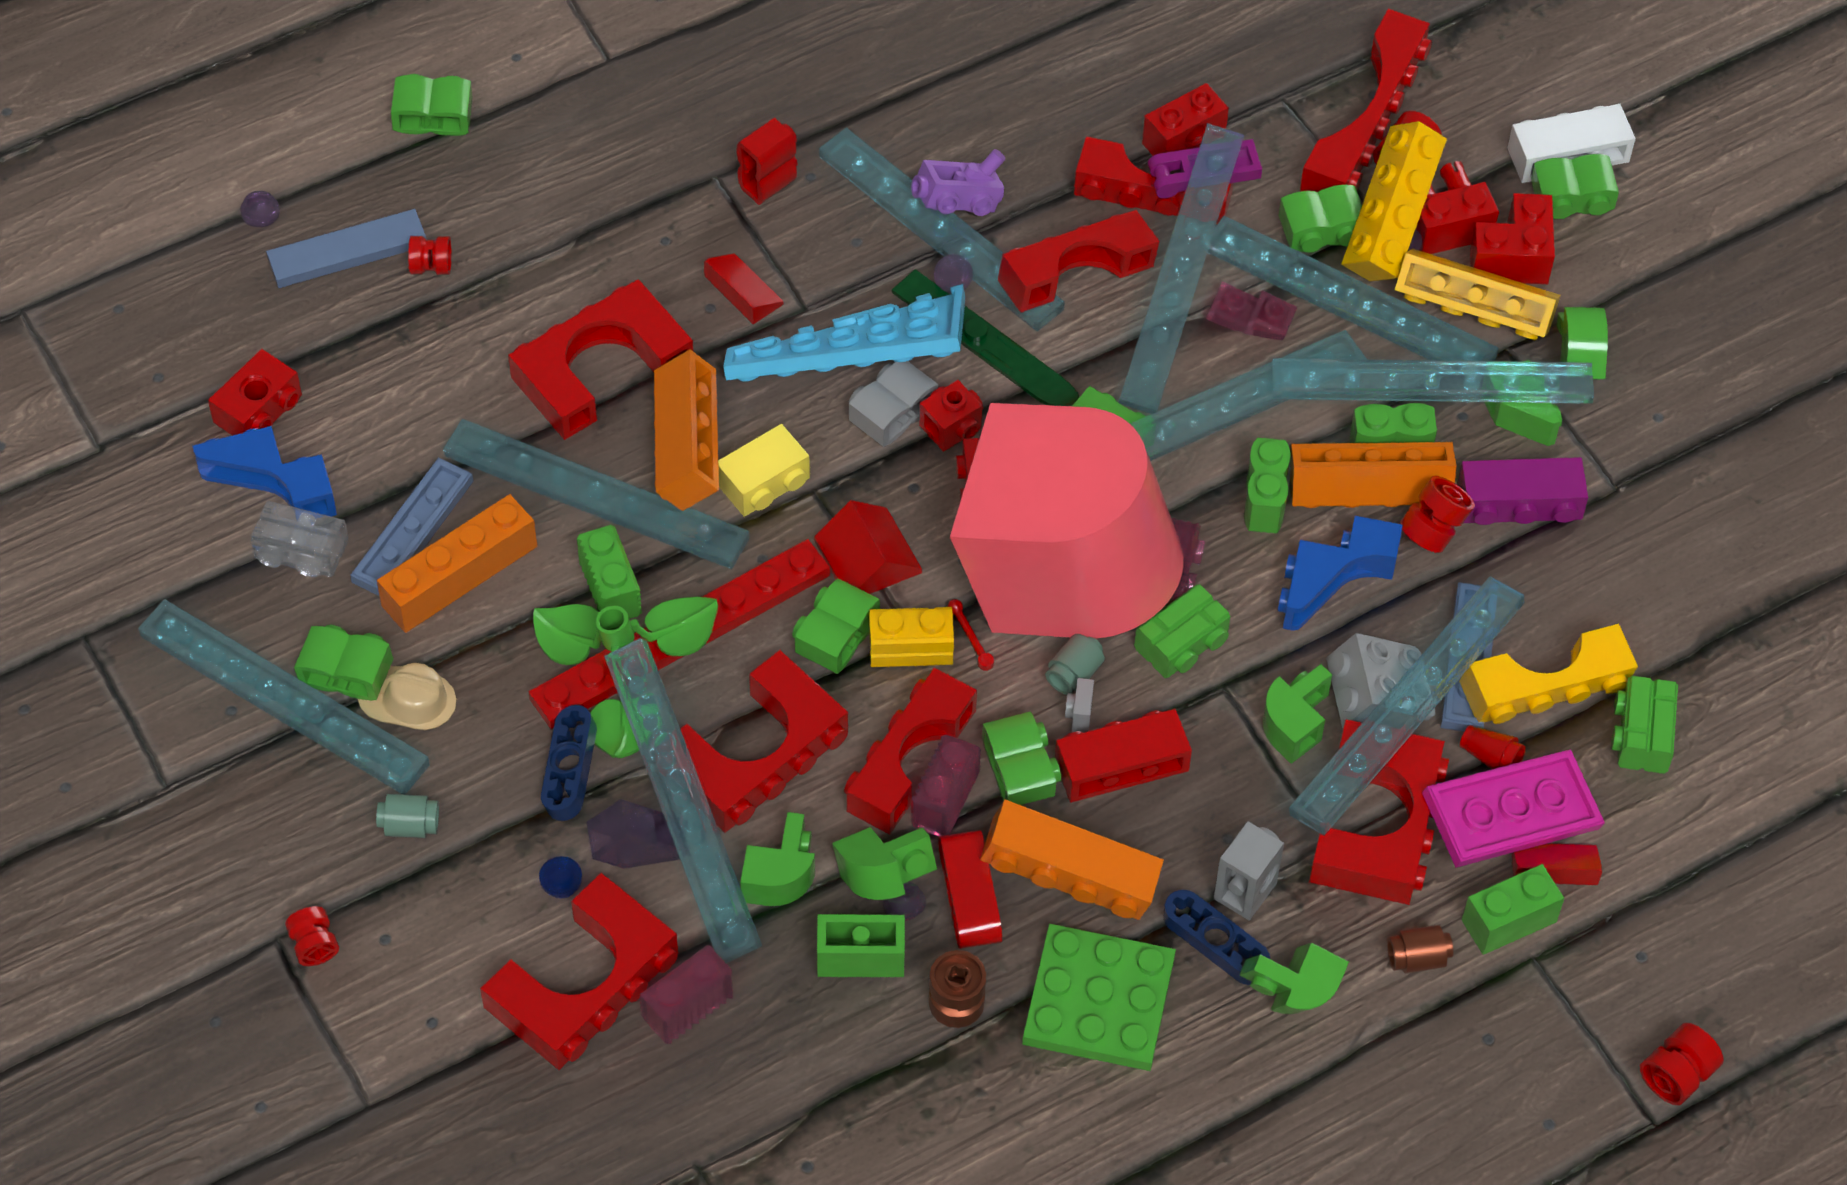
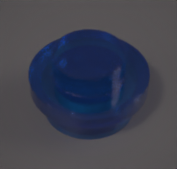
M559 856L551 858L540 869V885L546 893L555 898H567L574 894L582 883L581 868L575 860L569 857Z

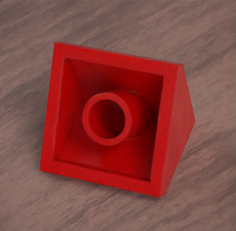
M850 500L814 536V542L824 560L830 566L835 579L838 578L869 594L922 573L919 562L887 507Z

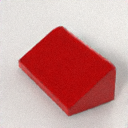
M735 253L711 257L704 261V276L753 325L784 305L783 300Z
M1547 843L1512 853L1513 877L1541 864L1544 865L1555 884L1598 885L1602 875V864L1597 845Z

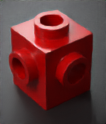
M956 380L946 387L937 388L927 399L920 402L919 426L944 452L960 441H963V439L973 438L978 433L982 425L983 403L975 391H968L959 380Z

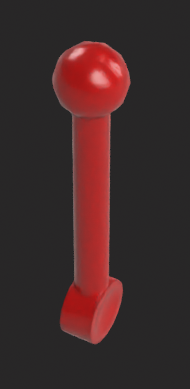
M952 599L947 604V607H952L953 615L958 619L976 651L978 667L984 671L992 669L994 657L992 654L984 651L962 612V602L958 599Z

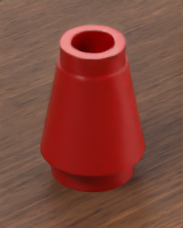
M1472 725L1466 728L1460 740V748L1467 750L1468 753L1492 770L1522 762L1526 750L1525 745L1519 743L1518 737L1477 728Z

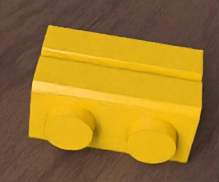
M934 607V609H869L871 667L953 665L954 631L952 607Z

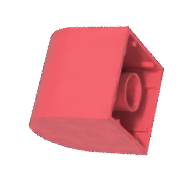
M990 403L950 539L992 633L1069 638L1074 634H1081L1086 637L1106 638L1128 632L1154 617L1169 602L1179 585L1183 571V551L1145 445L1135 428L1116 414L1097 408Z

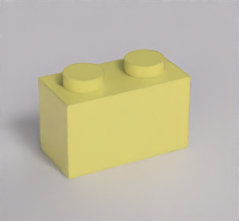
M783 424L776 426L718 460L719 488L744 517L755 510L760 511L767 508L774 499L788 491L799 489L810 478L809 455Z

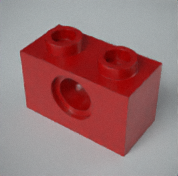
M1205 83L1146 114L1142 144L1152 156L1208 146L1226 136L1229 107Z
M261 349L208 399L213 423L232 436L244 433L249 429H261L272 426L285 411L293 409L302 396L298 373Z

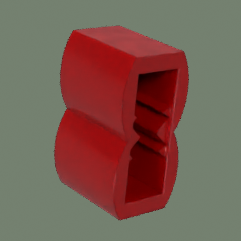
M775 117L738 142L736 148L738 161L741 165L737 172L740 187L758 205L792 183L797 177L796 167L798 162L795 157L796 134L789 125L780 123Z

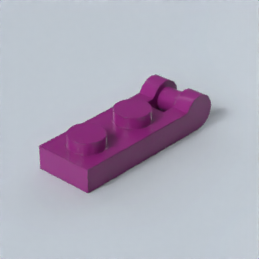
M1253 139L1161 153L1152 156L1148 160L1150 173L1156 177L1154 187L1157 196L1160 198L1172 197L1180 191L1261 179L1262 166ZM1180 169L1181 173H1170L1172 170Z

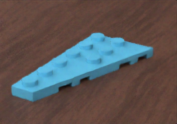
M963 284L950 287L951 295L932 299L930 293L917 296L916 301L907 307L899 308L897 305L887 304L832 319L833 327L814 332L812 325L799 328L797 334L786 340L781 341L778 337L770 336L727 348L723 365L726 380L751 381L759 376L774 374L786 377L794 375L798 371L815 369L819 372H826L838 366L855 365L857 367H866L879 361L893 360L895 362H906L919 356L946 357L954 352H960L965 308Z

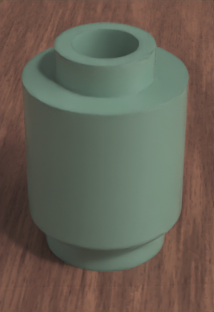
M1074 634L1048 663L1049 669L1046 671L1045 676L1050 685L1066 695L1076 691L1077 679H1090L1104 663L1105 657L1102 652V645L1096 638Z
M387 794L385 802H378L376 825L378 828H384L385 836L426 838L427 834H437L439 823L438 800H429L428 796Z

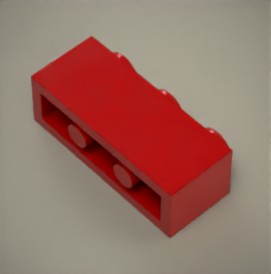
M1176 709L1164 712L1159 710L1151 711L1141 718L1126 722L1113 721L1100 729L1085 733L1081 731L1072 732L1065 735L1062 739L1056 740L1055 758L1058 762L1061 780L1070 803L1188 772L1192 754L1191 746Z

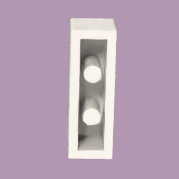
M1621 104L1606 107L1597 106L1590 110L1561 113L1554 117L1525 120L1518 124H1512L1507 149L1521 183L1531 181L1534 163L1550 158H1568L1572 160L1584 155L1603 154L1610 157L1612 165L1630 162L1636 138Z

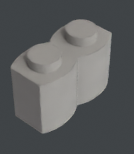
M908 361L887 364L878 373L876 381L865 387L861 386L853 392L849 399V421L883 447L887 446L900 437L910 424L920 420V402L927 399L938 388V384Z

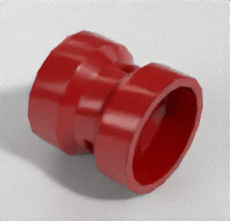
M410 236L408 249L410 274L422 275L425 271H434L437 275H450L452 264L450 236H438L435 240H426L423 236Z
M318 906L306 907L296 911L287 918L285 926L290 939L296 941L294 951L299 964L303 966H316L329 961L338 953L339 945L335 934L328 930L330 921L324 908Z

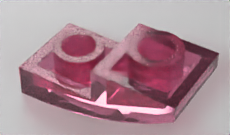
M1222 282L1206 319L1245 334L1283 340L1297 307L1263 290L1259 297L1256 298Z

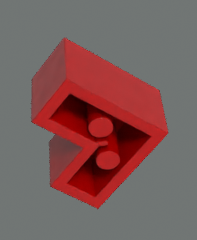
M1513 193L1507 223L1476 222L1470 248V267L1524 284L1548 285L1555 258L1552 195Z

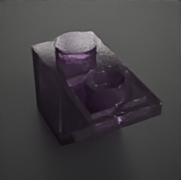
M619 799L586 822L592 859L625 869L682 860L689 856L682 818Z

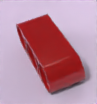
M977 830L939 836L940 860L958 948L1002 943L1001 921L989 863L980 860L985 845L982 831Z

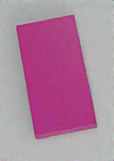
M1571 749L1427 786L1422 792L1455 868L1599 830L1605 824Z

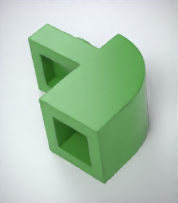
M1564 307V312H1558L1557 329L1562 336L1560 369L1565 378L1605 379L1608 350V329L1605 309Z
M1322 664L1309 673L1307 671L1300 673L1290 686L1279 676L1271 684L1267 693L1263 715L1264 733L1270 744L1291 764L1322 740L1325 719L1313 707L1328 697L1332 674Z
M787 812L781 849L747 845L740 882L741 903L781 906L799 899L808 891L815 877V853H810L812 831H805L804 814Z
M871 827L832 843L841 878L852 892L863 898L884 900L905 895L904 883L937 870L930 836L923 827L886 843L882 842Z
M1309 943L1296 948L1288 968L1260 954L1246 959L1240 976L1252 981L1250 986L1262 994L1269 996L1277 994L1271 1007L1272 1011L1281 1014H1296L1319 1007L1331 999L1341 983L1349 962L1313 943Z

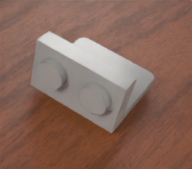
M1355 633L1326 657L1329 672L1332 674L1331 681L1342 728H1344L1346 719L1366 723L1379 711L1422 720H1429L1435 715V707L1421 652L1415 646Z

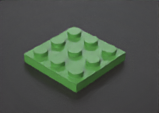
M1049 923L1022 1045L1151 1071L1176 949Z

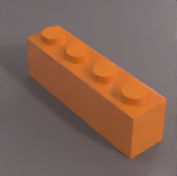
M691 349L654 370L656 493L662 499L669 501L681 511L719 491L716 368Z
M1453 442L1291 444L1290 491L1292 506H1303L1306 508L1345 506L1354 508L1358 506L1384 505L1386 507H1397L1399 505H1412L1413 503L1420 502L1418 496L1432 476L1444 477L1455 483L1456 459Z
M511 494L507 495L377 579L381 606L398 626L407 633L537 547L534 519Z
M1004 799L993 817L980 858L981 861L991 864L994 869L1000 872L1021 875L1031 879L1037 886L1058 889L1071 894L1079 902L1095 903L1111 909L1119 917L1140 920L1152 903L1164 859L1006 799Z

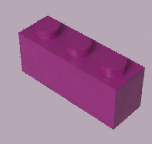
M1582 457L1462 461L1457 485L1469 494L1475 504L1474 509L1464 523L1490 525L1494 522H1517L1520 524L1555 520L1563 523L1583 519L1588 501Z

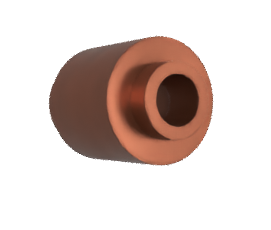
M1440 925L1397 931L1396 936H1389L1387 938L1388 958L1393 971L1402 970L1406 974L1445 968L1447 966V958L1453 957L1454 951L1451 935L1449 932L1443 933Z

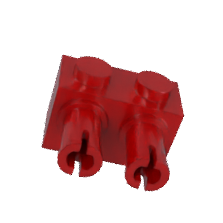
M1454 161L1456 171L1451 162L1445 164L1440 169V176L1444 180L1448 191L1435 193L1432 184L1430 186L1412 237L1419 251L1434 254L1471 245L1476 222L1497 223L1499 210L1486 182L1471 185L1461 161Z

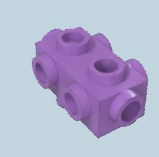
M994 149L981 164L974 162L923 160L918 174L912 180V195L914 198H921L926 208L939 210L943 214H950L956 210L973 212L977 216H984L990 212H995L998 203L1002 201L1004 195V186L996 170L1006 159L1000 151Z

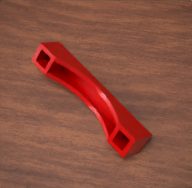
M1388 8L1374 34L1370 58L1376 72L1378 84L1375 97L1367 109L1354 122L1337 133L1317 141L1303 167L1300 191L1319 192L1325 188L1337 185H1353L1356 191L1358 190L1363 173L1360 172L1363 166L1369 168L1374 159L1373 153L1377 147L1375 146L1377 139L1382 140L1387 135L1391 119L1388 118L1391 112L1395 114L1399 112L1405 93L1402 91L1405 86L1412 87L1419 67L1416 66L1418 61H1425L1432 45V40L1427 39L1430 23Z

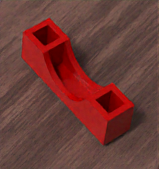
M1086 136L1076 169L1074 195L1090 200L1116 203L1128 208H1140L1159 212L1167 216L1174 215L1197 220L1201 223H1213L1223 226L1234 183L1180 191L1172 197L1160 198L1157 196L1154 187L1156 177L1133 165L1128 159L1122 143Z
M1137 210L1121 215L1116 214L1106 220L1088 226L1083 225L1073 231L1055 237H1047L1040 242L1022 248H1014L1002 254L998 282L1021 313L1053 302L1059 276L1069 269L1080 266H1093L1105 269L1119 278H1123L1154 267L1160 241Z
M933 668L926 680L919 679L910 694V702L904 711L898 709L893 715L888 726L889 732L882 741L876 740L871 746L866 757L867 763L860 772L854 771L849 777L844 788V793L847 794V812L890 835L912 804V782L902 770L901 763L912 749L925 742L935 740L955 742L976 712L977 690L936 668Z

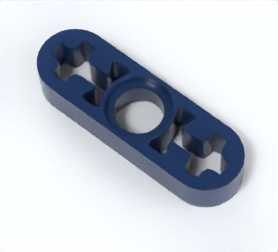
M581 705L566 707L558 714L541 791V801L548 814L558 821L572 819L581 811L586 792L597 725L589 710ZM578 721H582L583 725H577L573 738L569 728H574ZM569 755L579 756V762L574 768L570 770L559 769V764L565 757ZM561 783H564L565 790L570 798H563L561 804L557 805L555 801H559L563 797L564 788Z
M1178 890L1171 893L1166 899L1163 918L1167 927L1242 984L1250 985L1252 981L1240 976L1243 968V959L1246 960L1260 954L1270 959L1267 948L1192 891ZM1176 907L1180 910L1186 907L1191 908L1190 916L1187 914H1183L1181 917L1176 916ZM1195 922L1199 924L1197 931H1194ZM1211 929H1220L1228 935L1229 940L1223 945L1215 946L1208 943L1204 935ZM1237 943L1239 944L1238 953L1234 950Z

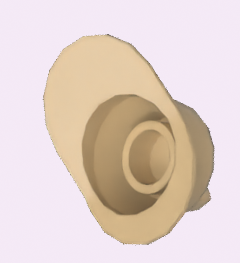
M411 663L404 666L390 667L377 700L358 699L361 710L369 718L412 729L429 730L440 727L449 721L455 711L457 698L453 687L433 668L425 664Z

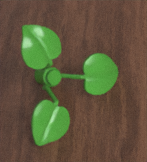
M686 597L663 602L651 609L645 617V625L649 632L639 625L637 619L630 621L626 610L619 606H608L600 612L591 606L581 604L534 609L533 621L537 640L544 653L552 661L562 665L579 664L588 657L590 649H598L601 642L607 650L612 652L621 701L616 699L602 701L590 712L597 725L595 745L612 758L630 756L638 752L649 742L656 729L657 716L652 703L645 698L629 700L621 652L629 649L634 641V633L636 632L648 642L657 640L659 649L667 655H690L700 650L710 638L718 611L717 599L707 597Z

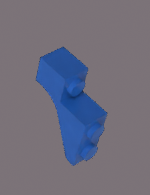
M272 426L261 429H249L241 434L221 439L213 438L204 443L192 445L199 474L203 480L274 493L289 504L295 514L298 525L337 515L334 496L322 454L313 457H301L293 462L282 464Z
M1355 516L1352 531H1343L1340 547L1300 540L1297 555L1289 554L1284 578L1292 579L1290 589L1282 587L1278 612L1285 613L1283 629L1299 630L1344 584L1352 580L1365 577H1379L1392 580L1403 525Z

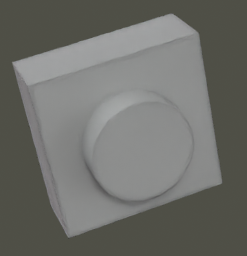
M1078 678L1076 694H1067L1065 718L1073 719L1072 732L1081 731L1085 733L1089 731L1094 680Z

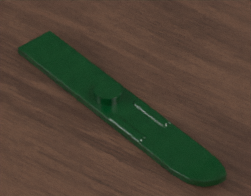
M916 269L892 289V293L907 305L915 302L917 296L928 293L931 294L932 299L950 295ZM965 306L961 344L1045 405L1072 406L1078 400V392L1061 375Z

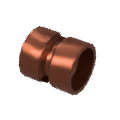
M949 951L939 956L931 966L929 1007L931 1014L936 1020L947 1027L961 1028L969 1026L977 1021L984 1011L986 971L984 964L977 956L968 951Z

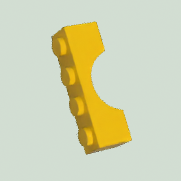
M1615 624L1582 633L1571 650L1570 666L1562 671L1555 673L1534 672L1522 667L1505 653L1469 663L1459 682L1473 715L1477 718L1478 722L1493 721L1494 724H1500L1509 721L1518 713L1529 710L1532 714L1541 713L1556 703L1568 701L1569 704L1578 703L1587 699L1591 694L1605 690L1607 694L1616 693L1617 690L1625 688L1628 677L1633 676L1638 665L1620 625Z

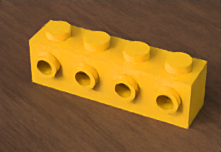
M1419 121L1390 126L1341 265L1368 281L1399 277L1405 254L1409 249L1447 138Z
M1413 248L1405 254L1395 286V290L1404 293L1403 298L1419 304H1426V301L1441 305L1440 309L1444 312L1463 316L1464 312L1478 316L1477 321L1482 324L1500 328V325L1503 324L1516 328V334L1537 340L1538 336L1545 337L1549 333L1561 296Z

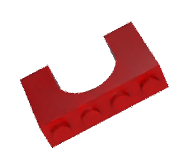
M639 279L627 286L617 288L610 296L594 305L584 307L579 314L562 324L553 325L543 335L529 343L519 345L512 353L508 354L511 378L564 440L597 421L595 397L570 369L571 363L582 351L599 344L622 345L637 353L653 372L689 349L694 352L691 337Z
M781 650L777 651L749 674L750 696L779 721L787 733L784 742L775 752L765 758L754 761L733 760L717 752L688 724L684 725L656 748L657 769L724 833L736 824L740 826L747 822L759 805L767 799L773 800L779 796L784 790L786 783L797 774L803 775L815 765L818 757L828 749L834 750L839 747L848 735V711Z
M1345 720L1334 775L1379 785L1390 790L1404 804L1409 819L1397 831L1383 836H1365L1321 826L1309 883L1410 905L1413 890L1422 891L1427 866L1419 865L1421 853L1429 855L1434 830L1427 828L1428 818H1433L1422 792L1427 786L1434 785L1436 782H1445L1449 759L1442 757L1445 741Z
M602 873L571 901L574 922L603 944L616 960L611 974L601 985L581 994H560L543 986L510 959L480 988L484 1009L558 1070L568 1061H576L585 1052L588 1041L599 1031L605 1032L616 1021L618 1012L629 1001L631 1003L636 1002L645 993L648 983L659 972H667L678 957L677 933Z

